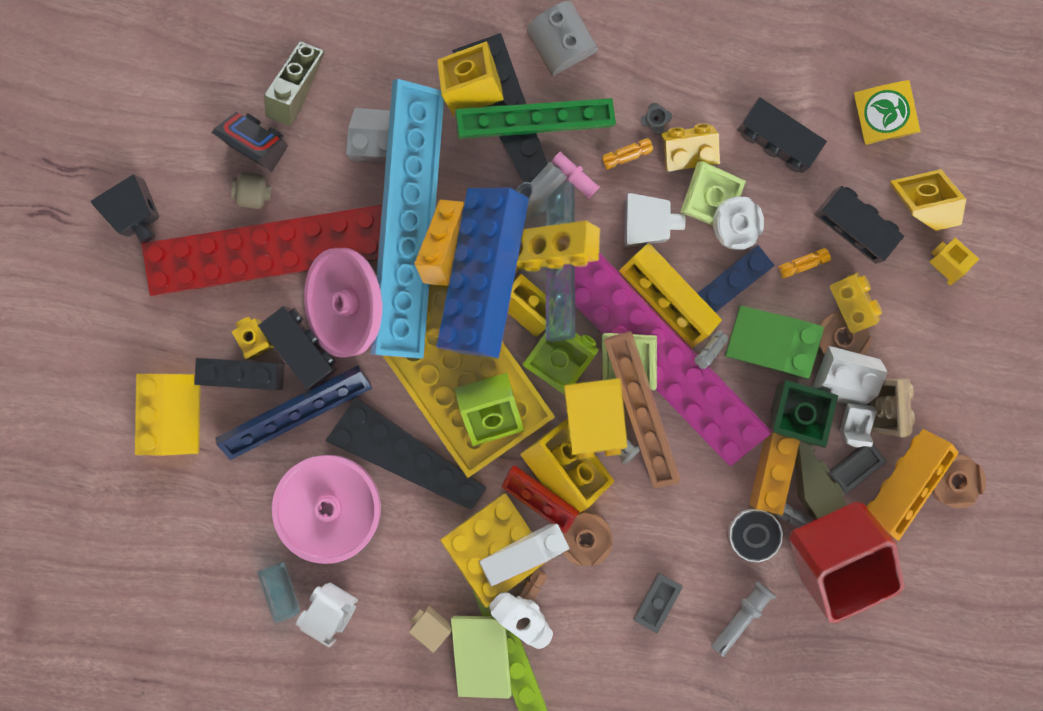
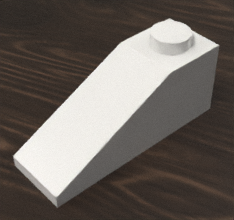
M547 524L480 560L479 563L490 586H493L547 562L567 551L569 547L558 524Z

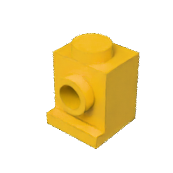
M955 237L948 244L942 241L931 252L934 257L929 263L948 279L946 283L951 286L963 277L979 258Z
M246 317L235 324L237 329L231 331L243 351L245 359L253 360L274 348L258 327L261 323L260 319L254 318L251 320L250 317ZM248 332L253 333L251 341H248L246 338Z

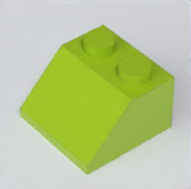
M507 373L455 388L460 413L473 446L524 431Z

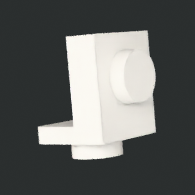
M847 404L840 428L845 443L853 447H872L873 440L870 432L877 413L874 406Z

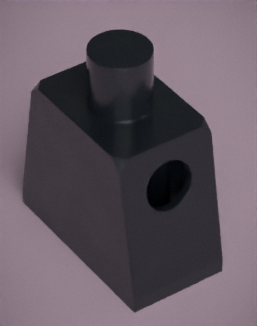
M133 174L90 201L120 235L130 237L135 234L141 244L149 242L155 237L149 225L158 220L159 214L144 179Z

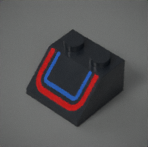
M235 112L211 132L225 144L270 172H273L288 147L282 140L284 135L272 127H269L268 131L259 126L261 121L249 113L244 117Z

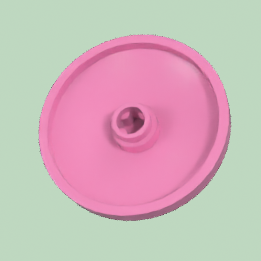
M335 248L328 249L319 254L308 271L304 289V305L309 327L318 338L320 346L331 355L343 358L360 355L373 344L380 329L382 298L376 275L366 259L354 250Z
M337 455L314 456L293 466L280 480L272 501L273 523L281 541L291 552L302 559L314 563H337L356 555L374 536L381 517L380 495L372 477L356 462Z

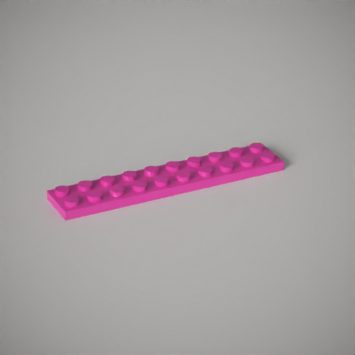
M600 252L598 261L588 262L586 266L565 264L563 268L553 269L547 275L602 334H622L632 331V334L657 336L656 390L730 467L771 434V430L709 366L706 369H701L699 365L695 364V358L698 354Z

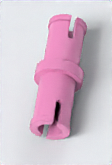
M561 151L551 161L566 175V182L569 185L572 183L588 199L599 189L600 186L583 172L584 169L581 166L577 167Z

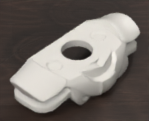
M501 593L490 603L491 615L525 643L537 649L544 648L550 643L553 631L545 621V616L539 610L540 608L536 602L531 599H523L519 595L516 598L510 593ZM523 617L529 618V625L525 629L519 630L516 628V623L519 619Z

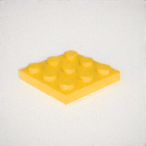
M506 493L497 497L439 540L480 602L486 608L499 594L508 592L544 564L542 563L496 585L490 586L479 561L532 533Z

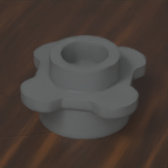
M652 103L649 105L648 113L642 116L641 124L644 127L648 126L653 129L655 134H662L665 124L671 121L672 114L670 111H666L665 108L659 106V104ZM655 116H657V117L659 118L658 121H655V120H654V117H655Z

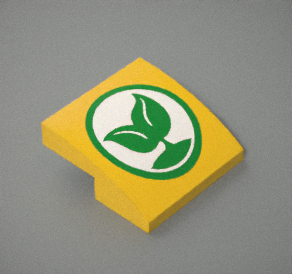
M909 80L854 92L865 146L921 132Z

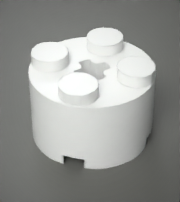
M330 582L328 584L325 583L322 588L318 586L314 590L309 600L312 602L308 611L304 610L296 622V625L300 627L302 632L327 647H331L337 640L333 637L336 632H343L356 609V606L353 604L358 602L356 597Z

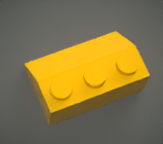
M136 374L135 455L162 456L199 453L201 385H194L195 374Z
M567 418L520 454L544 487L580 512L588 509L615 482L595 453L594 458L578 460V455L572 456Z

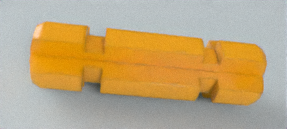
M649 138L639 141L637 145L633 143L615 150L614 154L612 152L602 156L603 165L606 169L616 167L618 163L621 165L637 159L641 154L643 156L653 151L652 143Z
M823 248L792 260L791 263L787 262L779 265L778 270L782 278L793 276L794 273L798 274L816 267L818 264L821 265L829 262L831 256L828 249Z

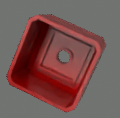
M852 502L791 531L789 541L801 581L829 622L839 623L899 595L905 588L896 542L864 503Z

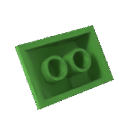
M739 306L725 356L796 378L809 379L824 327L783 315Z

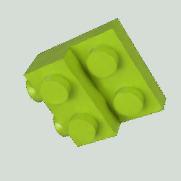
M555 318L525 360L523 366L564 394V385L576 383L599 349L595 347L596 342L590 336L584 334L581 337L573 331L575 328L569 321L565 319L559 321Z

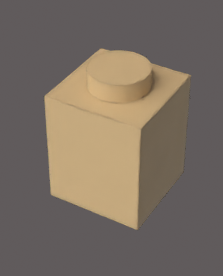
M429 605L424 611L419 609L410 620L412 626L409 633L433 653L452 630V624Z

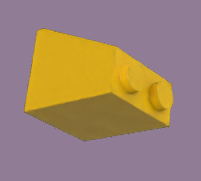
M620 378L564 385V399L572 456L578 455V460L594 458V453L605 452V456L621 455V449L627 448Z

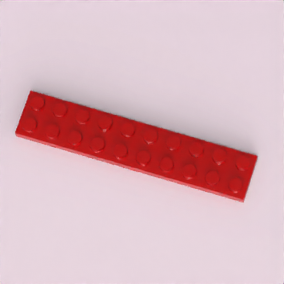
M382 205L143 243L142 250L149 295H165L307 272L317 256L328 249L348 248L358 252L367 262L378 260Z

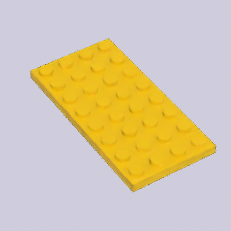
M429 284L424 358L382 356L462 471L469 478L555 418V416L503 341L499 358L460 354L437 348L448 286ZM507 373L524 431L473 446L460 413L455 388Z

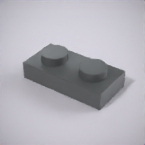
M658 572L633 620L658 634L683 586Z

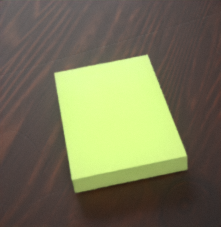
M453 616L451 624L458 697L509 699L512 694L506 628L493 616Z

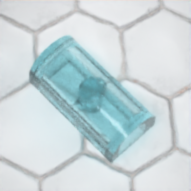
M284 562L257 571L274 623L292 618L301 612Z

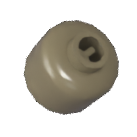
M242 172L237 178H233L231 199H235L238 206L260 209L263 207L264 201H270L271 185H266V179L263 175Z

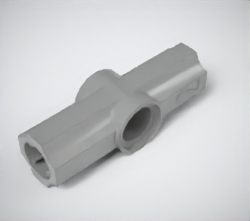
M549 162L531 183H522L515 190L529 198L525 222L531 215L538 216L546 210L548 197L567 178L552 162Z

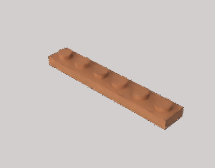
M632 331L605 338L604 343L616 378H620L622 396L653 488L679 483L681 478Z

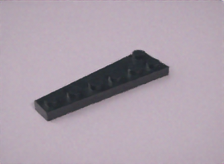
M501 33L452 50L454 54L487 41L501 82L504 100L485 107L526 104ZM537 133L499 136L524 183H531L548 164Z
M355 397L325 440L470 510L486 489V486L472 476L467 478L459 467L358 397Z

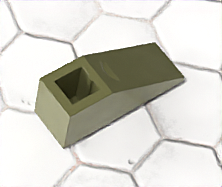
M301 41L298 43L264 95L266 117L291 126L307 97L323 58V50Z
M800 441L794 464L798 497L811 517L816 520L846 506L847 503L843 499L845 493L837 482L833 483L829 478L830 470L822 460L818 461L813 454L815 451L814 446Z

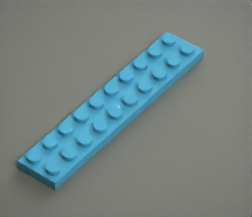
M401 79L392 81L377 266V281L382 298V319L377 337L371 345L370 354L424 358L429 284L422 282L414 263L436 208L444 98L441 90Z

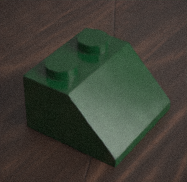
M783 381L777 385L771 408V433L826 448L838 395L791 381Z

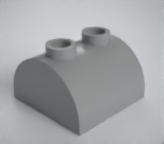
M565 1L547 9L537 16L527 28V33L552 77L599 50L571 1Z

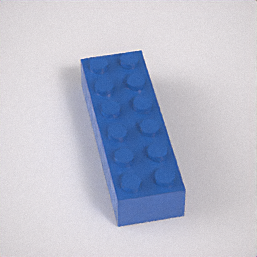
M467 188L437 348L460 354L499 358L529 198L511 188Z

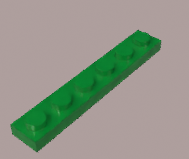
M613 98L456 109L454 112L458 139L610 128L616 125Z

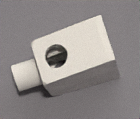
M628 193L625 197L624 248L668 241L670 239V230L685 229V214H670L671 203L668 200Z

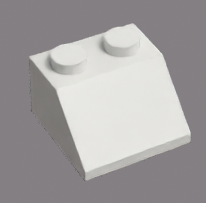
M828 346L812 388L838 395L837 402L867 405L878 396L888 371L881 359Z

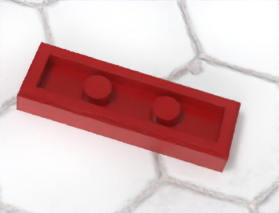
M515 465L509 470L501 486L551 524H558L560 530L565 534L569 531L580 512Z

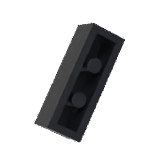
M761 97L753 104L737 129L744 140L749 143H757L763 147V151L773 158H780L786 162V167L794 172L800 171L803 173L808 170L827 142V140Z
M843 186L836 188L814 215L873 263L877 264L885 261L904 238V235L899 232V227L892 221L884 220L879 216V212L874 206L864 204L859 200L857 193L851 188H844Z
M282 306L261 322L258 327L304 387L312 389L337 370L333 365L336 361L327 351L323 352L317 344L319 340L311 329L306 330L301 322L304 319L295 308L290 309V307Z
M196 358L194 385L283 390L285 364Z

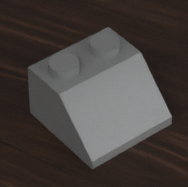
M354 108L348 127L346 155L351 161L386 164L390 110Z

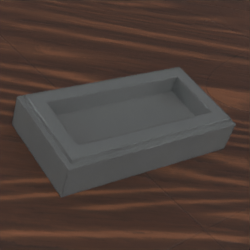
M872 444V447L862 446L858 447L834 466L828 475L847 494L887 461L874 444Z

